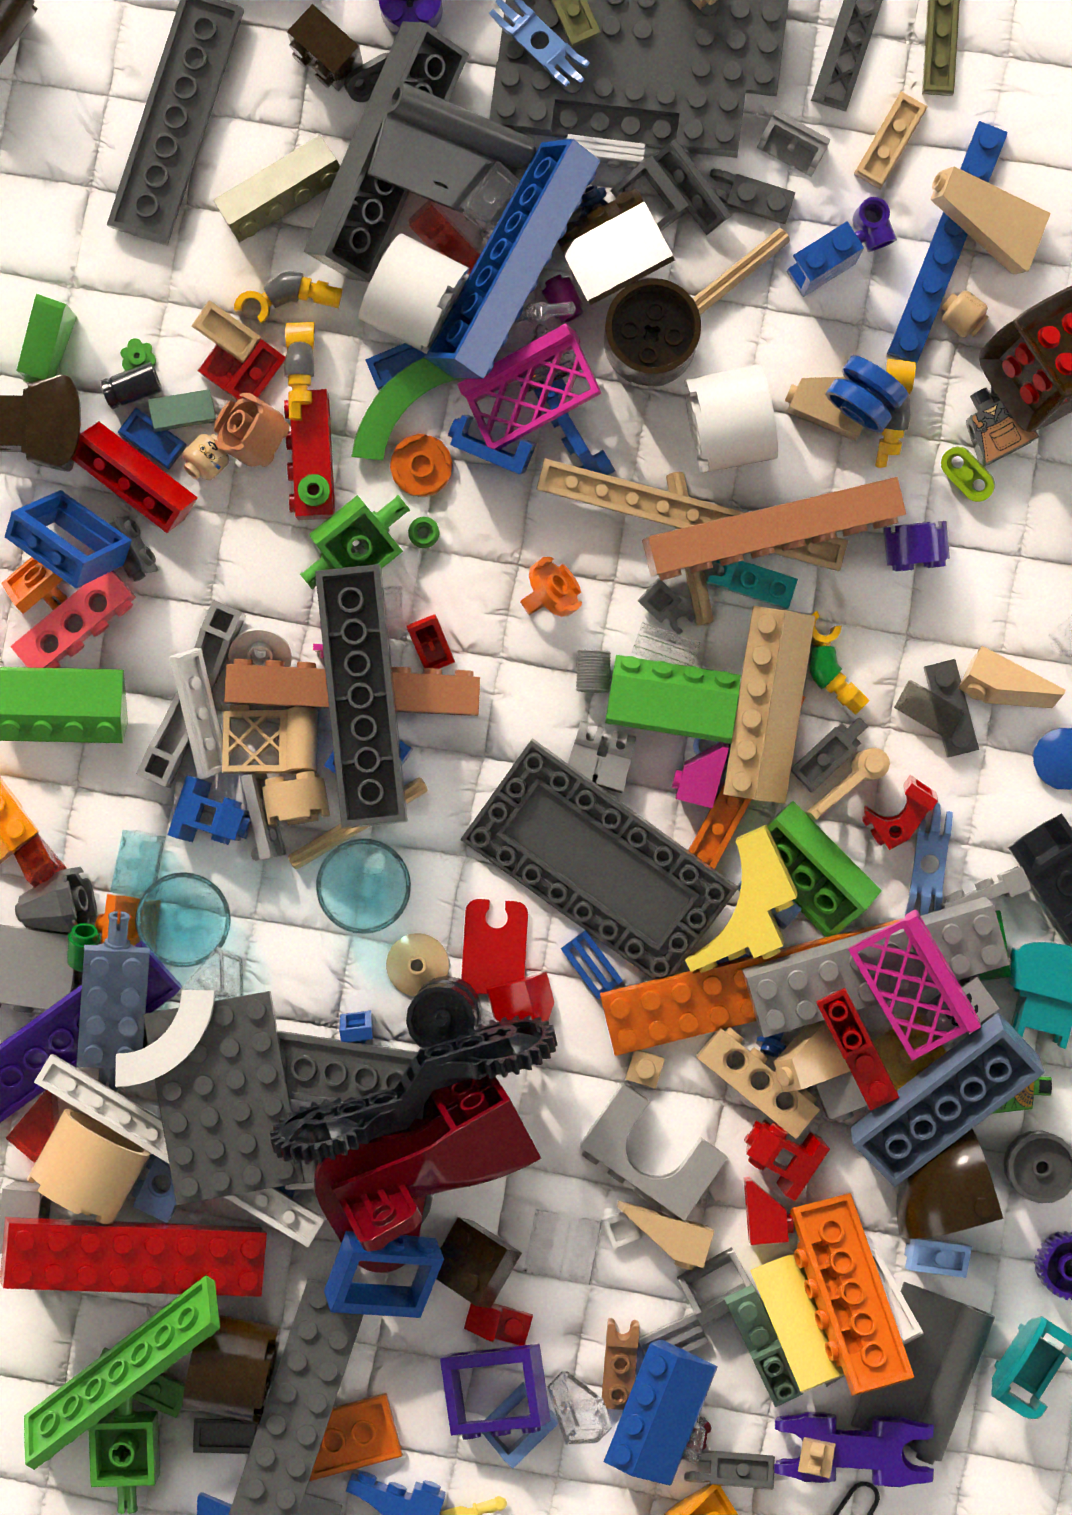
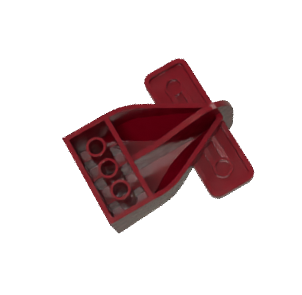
M486 1075L480 1080L471 1079L433 1090L428 1098L426 1118L423 1120L414 1119L409 1129L372 1139L368 1144H359L360 1149H349L347 1156L338 1154L335 1160H331L329 1157L325 1158L316 1167L314 1189L318 1203L340 1242L342 1243L346 1231H353L365 1251H376L384 1248L389 1242L401 1235L420 1237L425 1196L486 1183L523 1169L542 1158L511 1099L496 1077L490 1079L489 1075ZM359 1261L358 1265L371 1272L387 1273L395 1271L405 1264Z

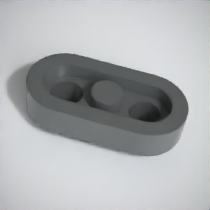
M383 53L348 73L344 81V87L352 100L356 102L369 101L389 53ZM363 79L362 85L356 87L355 83Z

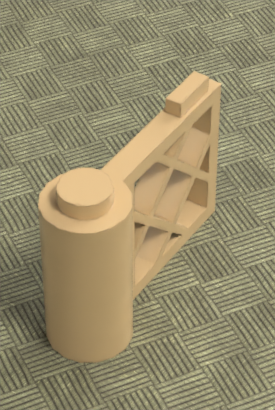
M230 705V711H223V774L287 773L296 775L308 771H315V774L317 773V709L310 706H293V708L287 710H250L249 705ZM231 719H245L251 727L238 739L231 732ZM267 719H280V729L271 738L259 728ZM256 730L267 742L253 753L243 742ZM230 737L235 741L231 746ZM278 738L279 747L274 743ZM239 746L251 756L243 765H230V755ZM272 746L279 753V765H265L258 757ZM254 761H256L259 765H251V764H252Z
M869 748L857 753L852 758V772L805 813L812 820H817L861 781H872L885 776L890 767L887 754L878 748Z

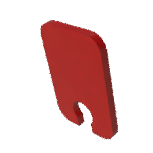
M474 899L466 907L461 979L470 984L477 994H487V988L522 979L525 976L528 909L521 902L505 901V911L508 919L501 928H493L486 922V913L490 905L489 899Z

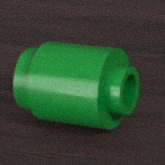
M88 923L77 924L68 935L67 963L76 971L83 972L84 945L100 944L101 937L94 925Z

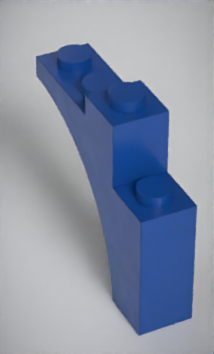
M359 1471L358 1474L351 1473L346 1492L366 1501L382 1515L440 1514L446 1492L440 1490L441 1486L428 1480H423V1483L416 1481L413 1491L410 1493L406 1491L407 1488L399 1483L389 1482L387 1485L376 1481L377 1477L365 1471Z

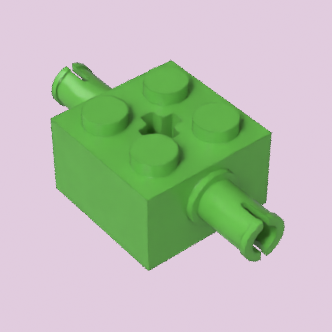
M357 495L309 534L322 553L320 555L322 557L304 572H301V577L313 590L317 586L315 571L379 564L382 569L403 552L388 533L390 531L388 527L411 510L401 497L397 495L377 513L375 511L371 512ZM358 540L360 543L354 546L352 544L353 541Z
M132 1395L118 1408H115L114 1412H110L99 1420L96 1425L88 1429L91 1487H117V1512L120 1514H125V1509H128V1514L137 1512L136 1486H155L160 1476L158 1411H134ZM120 1445L126 1446V1449H129L130 1451H129V1452H125L124 1447H122V1446H120Z

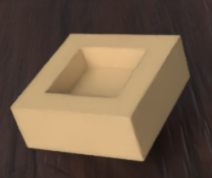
M642 1050L634 1051L625 1079L656 1089L665 1058Z

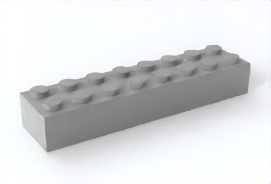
M986 897L921 916L957 980L1010 965L994 904ZM888 926L743 968L742 972L758 1028L763 1037H769L824 1020L816 1001L843 988H846L857 1010L879 1004L848 948ZM903 928L890 935L887 946L906 951L909 938ZM885 938L881 939L877 943L884 944ZM912 945L910 952L917 954L915 948ZM868 946L858 953L865 963L877 966L882 950ZM886 951L881 967L900 972L904 956ZM908 957L904 974L922 978L925 966L922 961ZM868 969L870 974L874 978L876 971ZM879 973L876 984L880 990L893 993L898 977ZM928 973L926 980L933 981ZM902 979L897 995L906 996L916 993L920 984ZM924 985L923 990H927L933 987ZM884 997L886 1001L891 1000L890 998Z

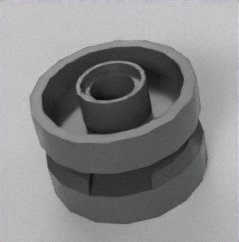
M1043 1130L1028 1131L1017 1136L1007 1147L1003 1159L1004 1174L1010 1186L1025 1199L1036 1203H1053L1066 1197L1072 1190V1147L1061 1137ZM1041 1161L1047 1163V1169L1044 1173H1038L1036 1170L1037 1164Z

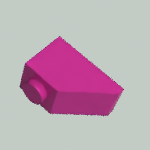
M719 742L685 761L682 771H675L671 788L677 789L676 799L713 808L729 750V743Z

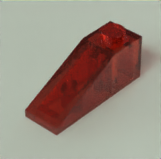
M428 200L408 219L409 227L429 248L470 268L467 273L470 275L481 253L435 202Z

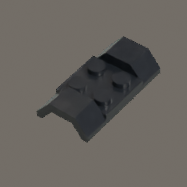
M1060 813L1017 839L1008 849L1019 866L1023 867L1029 883L1072 945V828L1063 814Z

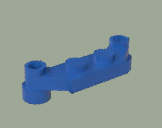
M557 370L551 387L564 391L566 384ZM547 378L538 383L545 384ZM531 386L539 400L543 389ZM549 391L546 399L550 407L549 410L559 407L561 400L558 396L560 394ZM568 412L551 421L554 428L561 426L566 435L561 441L570 455L577 454L583 464L579 468L605 475L615 472L604 450L594 455L591 454Z

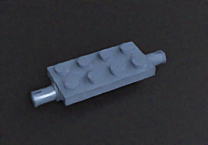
M118 911L109 913L108 938L105 939L104 943L84 945L77 1067L99 1068L98 1081L105 1086L109 1082V1088L115 1092L118 1090V1087H115L116 1054L143 1049L145 1024L143 1014H145L150 955V948L135 947L130 944V941L127 939L130 915L122 911L120 924H117Z

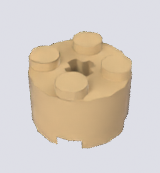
M308 771L296 774L297 779L284 780V777L265 779L266 786L262 788L268 826H278L277 820L286 821L288 826L318 821V814L323 816V818L330 817L324 778H321L319 774H315V771Z

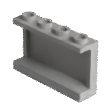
M0 924V1008L3 1003L14 1005L13 1010L18 1012L32 1013L33 1008L45 1009L46 1011L73 991L76 970L72 969L67 963L69 934Z

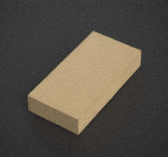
M208 300L191 325L192 328L241 363L245 362L261 338L210 300Z

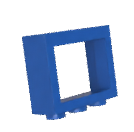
M62 490L12 511L4 536L74 588H78L123 566L132 542L126 535ZM52 523L57 524L95 552L88 556L46 526Z
M346 1231L324 1289L330 1312L421 1318L444 1260L437 1239L424 1236L401 1235L380 1250L365 1251L353 1231ZM359 1261L419 1265L411 1286L352 1282Z

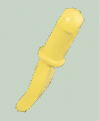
M497 1496L494 1499L478 1504L473 1503L472 1508L464 1506L454 1507L441 1511L440 1515H482L484 1513L500 1512L506 1508L507 1501L504 1497Z

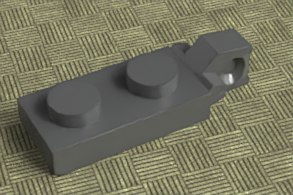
M857 718L848 728L843 723L838 727H834L791 768L792 774L812 793L858 750L857 747L862 743L857 737L868 728V725L861 718Z

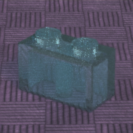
M122 830L110 892L139 899L154 898L166 836L141 830Z

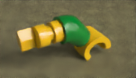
M818 611L811 614L815 616L811 643L815 645L811 649V677L821 690L825 688L830 694L835 692L837 694L836 699L856 715L870 700L852 682L848 684L845 681L847 677L841 672L842 668L838 665L836 650L834 646H831V642L839 636L842 626L830 628V633L827 636L821 635L815 627L816 621L820 617Z

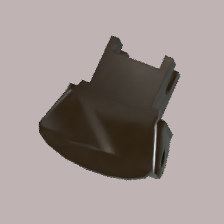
M63 374L29 382L28 388L23 389V395H0V452H21L26 454L27 461L36 466L70 472L73 469L74 461L72 458L76 453L81 428V404L78 390L73 380Z

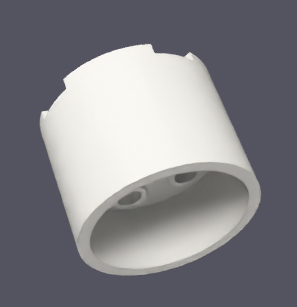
M401 233L387 249L369 283L360 307L359 319L427 354L469 277L467 273L470 268Z
M761 365L684 380L685 387L689 390V393L685 394L689 426L695 448L699 453L697 455V462L701 473L778 458V437L774 410L766 376Z

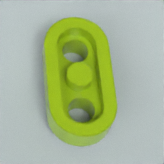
M956 446L943 454L941 459L943 472L968 499L981 502L992 495L995 489L993 476L969 450ZM956 456L963 459L964 463L960 468H956L952 464V459ZM977 479H981L985 483V488L981 491L974 488V481Z

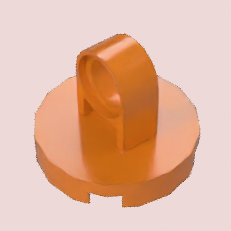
M542 557L530 567L529 579L533 592L520 601L528 615L545 607L557 616L567 617L577 611L582 605V601H578L577 595L581 593V589L576 578L564 564L558 567L552 563L553 557Z

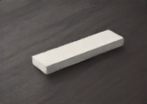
M194 648L170 656V661L198 778L205 779L222 772L223 740L202 649Z

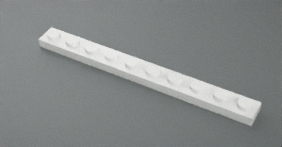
M51 1054L34 1083L169 1164L162 1120L56 1055ZM276 1188L225 1196L226 1199L306 1247L310 1246L326 1219Z

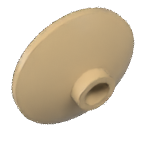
M421 933L409 934L399 939L391 947L386 960V970L391 983L399 991L410 996H416L421 987L430 980L448 975L449 959L445 948L435 938ZM419 959L422 961L423 968L421 971H414L411 968L413 960Z

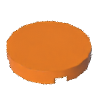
M416 434L406 437L396 446L391 457L390 469L393 480L402 491L411 496L427 497L437 494L447 485L452 475L453 463L449 450L441 440L432 436Z

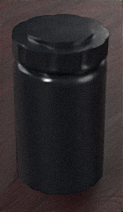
M152 362L111 376L109 380L107 378L101 380L104 397L112 410L119 408L118 405L124 406L162 391L160 380Z

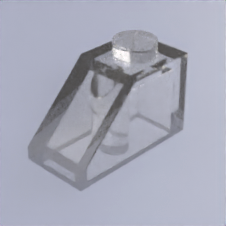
M562 1371L547 1386L565 1445L598 1443L612 1429L611 1418L603 1398L568 1371Z

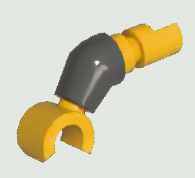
M282 272L263 287L265 292L262 294L256 291L241 293L234 303V311H243L247 301L257 300L261 305V312L257 318L263 324L268 319L272 305L277 308L291 301L298 302V299L307 301L308 298H312L313 303L339 309L343 289L329 286V282L318 280L317 283H313L312 278L303 277L304 274L301 272Z
M315 322L286 323L287 354L284 361V377L288 378V386L292 387V391L288 392L290 420H302L301 405L312 403V394L308 387L311 386V377H314L313 349Z
M887 359L886 372L898 380L910 395L914 385L916 363ZM909 395L898 410L888 409L892 419L881 433L884 438L879 440L875 463L877 468L887 467L888 455H900L902 442L899 439L903 438L904 431L908 429L911 415Z

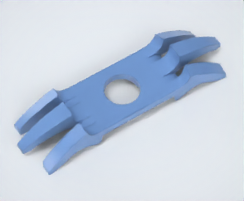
M503 0L495 1L514 26L509 25L494 9L489 12V15L508 35L512 36L549 72L551 77L564 87L570 84L554 68L558 65L560 70L579 83L584 81V78L565 59V56L568 55L571 61L584 68H587L590 62L553 32L523 0H513L524 14L523 17L517 14ZM537 33H544L549 37V43L543 49H536L531 45V39Z
M939 803L933 808L929 833H925L926 816L917 828L913 872L905 915L913 911L917 893H921L920 916L928 914L931 895H935L933 912L941 910L943 883L952 830L953 812L946 811L943 835H939L941 825ZM926 855H933L938 859V869L933 873H926L921 868V860Z

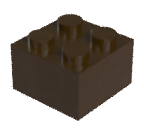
M313 4L287 31L290 41L289 47L294 51L292 53L293 58L303 67L307 65L312 67L317 72L315 77L327 88L332 85L339 92L344 86L348 73L363 65L359 45Z
M457 1217L440 1247L444 1260L436 1280L473 1305L491 1308L522 1252L475 1221Z

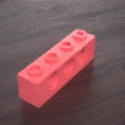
M113 570L84 584L10 647L28 668H60L59 661L67 655L72 657L81 651L85 646L83 641L91 635L96 637L105 631L109 626L107 621L117 614L120 617L133 607L131 601L136 596ZM98 596H105L107 599L106 608L101 612H95L92 606L94 599ZM75 616H80L83 620V626L78 632L72 633L68 627L69 621ZM51 636H56L59 642L58 648L54 652L48 653L44 647L45 641Z

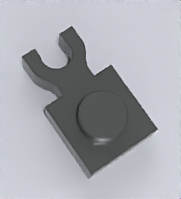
M659 578L637 600L660 623L667 618L670 627L678 635L683 632L677 626V619L679 617L685 616L690 622L695 619L690 612L677 607L682 599L663 581H660Z

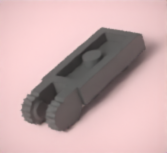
M718 168L711 169L710 177L716 181L732 185L730 194L724 190L711 187L719 199L726 203V206L786 224L796 192L740 174L734 175Z
M721 1451L685 1453V1460L693 1463L710 1462V1474L689 1471L684 1474L685 1481L709 1482V1485L774 1489L775 1456Z

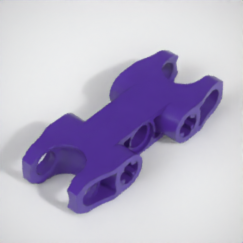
M805 1412L796 1415L779 1416L775 1419V1430L795 1434L801 1438L802 1442L804 1437L836 1444L830 1478L798 1472L800 1457L776 1460L774 1464V1473L796 1478L804 1482L830 1483L836 1481V1468L872 1469V1484L878 1486L905 1487L933 1482L934 1469L928 1466L912 1464L905 1457L903 1450L904 1446L911 1440H928L933 1438L934 1425L918 1422L902 1416H875L872 1418V1431L837 1429V1416L825 1412Z

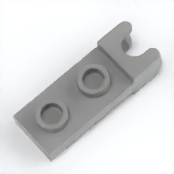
M1017 866L997 874L998 881L996 882L991 877L974 884L976 890L967 894L962 889L945 896L947 902L942 903L941 909L982 897L991 900L1004 894L1005 897L1012 898L1031 890V886L1023 867Z

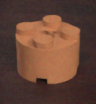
M242 393L239 395L242 397L236 402L230 400L220 411L214 425V431L218 433V441L215 439L214 441L218 448L250 467L258 465L266 467L273 461L274 453L280 446L282 439L287 436L290 427L279 411L251 393Z

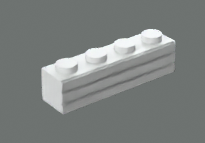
M568 134L567 139L577 141L601 160L600 163H606L610 167L622 165L633 170L644 159L645 144L572 134Z

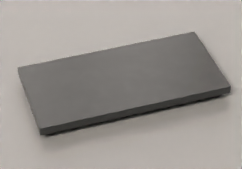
M533 738L460 839L653 980L672 976L676 973L738 890V886Z

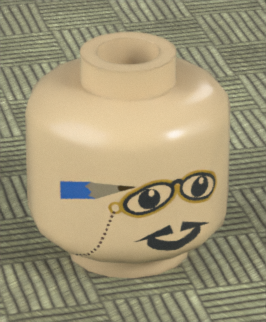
M201 434L183 451V458L186 462L183 467L192 478L197 480L201 477L210 481L228 465V453L218 448L215 444L214 439L218 441L217 435Z

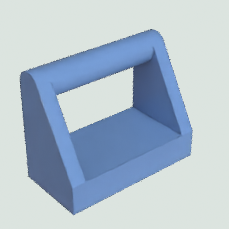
M522 1382L485 1420L505 1418L527 1397L525 1383ZM549 1408L551 1421L541 1426V1431L523 1434L510 1448L498 1437H493L492 1432H482V1434L503 1460L513 1469L558 1425V1416Z

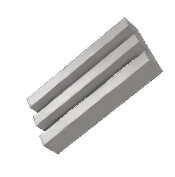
M695 1312L640 1337L638 1342L644 1355L648 1349L647 1343L690 1323H693V1328L666 1340V1342L675 1345L698 1334L699 1338L679 1347L687 1352L709 1343Z

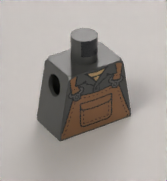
M987 387L970 396L978 412L967 418L966 426L977 459L984 467L1039 438L1036 431L1026 432L1012 418L1001 400L995 403Z

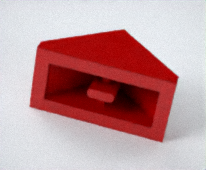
M436 614L406 626L424 668L440 669L455 663Z

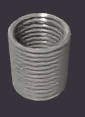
M578 650V665L576 666L577 688L575 690L587 693H608L610 686L609 668L611 667L610 651Z

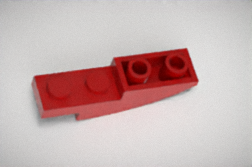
M846 988L816 1001L870 1111L899 1098L884 1063Z

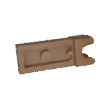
M607 1319L601 1408L624 1410L635 1382L639 1341L638 1320H632L629 1331L621 1334L616 1331L615 1319Z

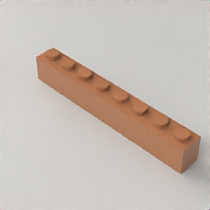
M234 659V664H226L224 702L226 704L285 707L310 706L312 708L329 709L325 669L316 668V663L297 662V667H284L285 661L266 660L265 666L253 665L252 659ZM392 667L396 712L464 716L479 715L480 677H475L474 671L455 670V675H442V669L424 668L423 674L411 673V668Z

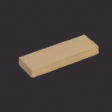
M901 91L855 170L854 175L881 190L928 106Z

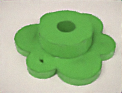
M137 338L131 339L127 347L123 348L120 352L122 358H124L122 361L123 369L127 371L148 362H152L154 366L156 357L151 353V344L142 343ZM140 354L139 358H135V355Z

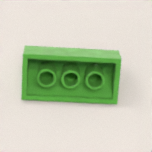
M616 655L605 723L731 744L741 675L727 671L702 669L696 666L671 664L665 661L640 659L634 656Z
M0 667V741L123 743L128 725L124 670Z
M794 801L788 804L767 824L798 892L797 898L793 899V901L802 908L801 912L825 937L837 935L865 912L882 890Z

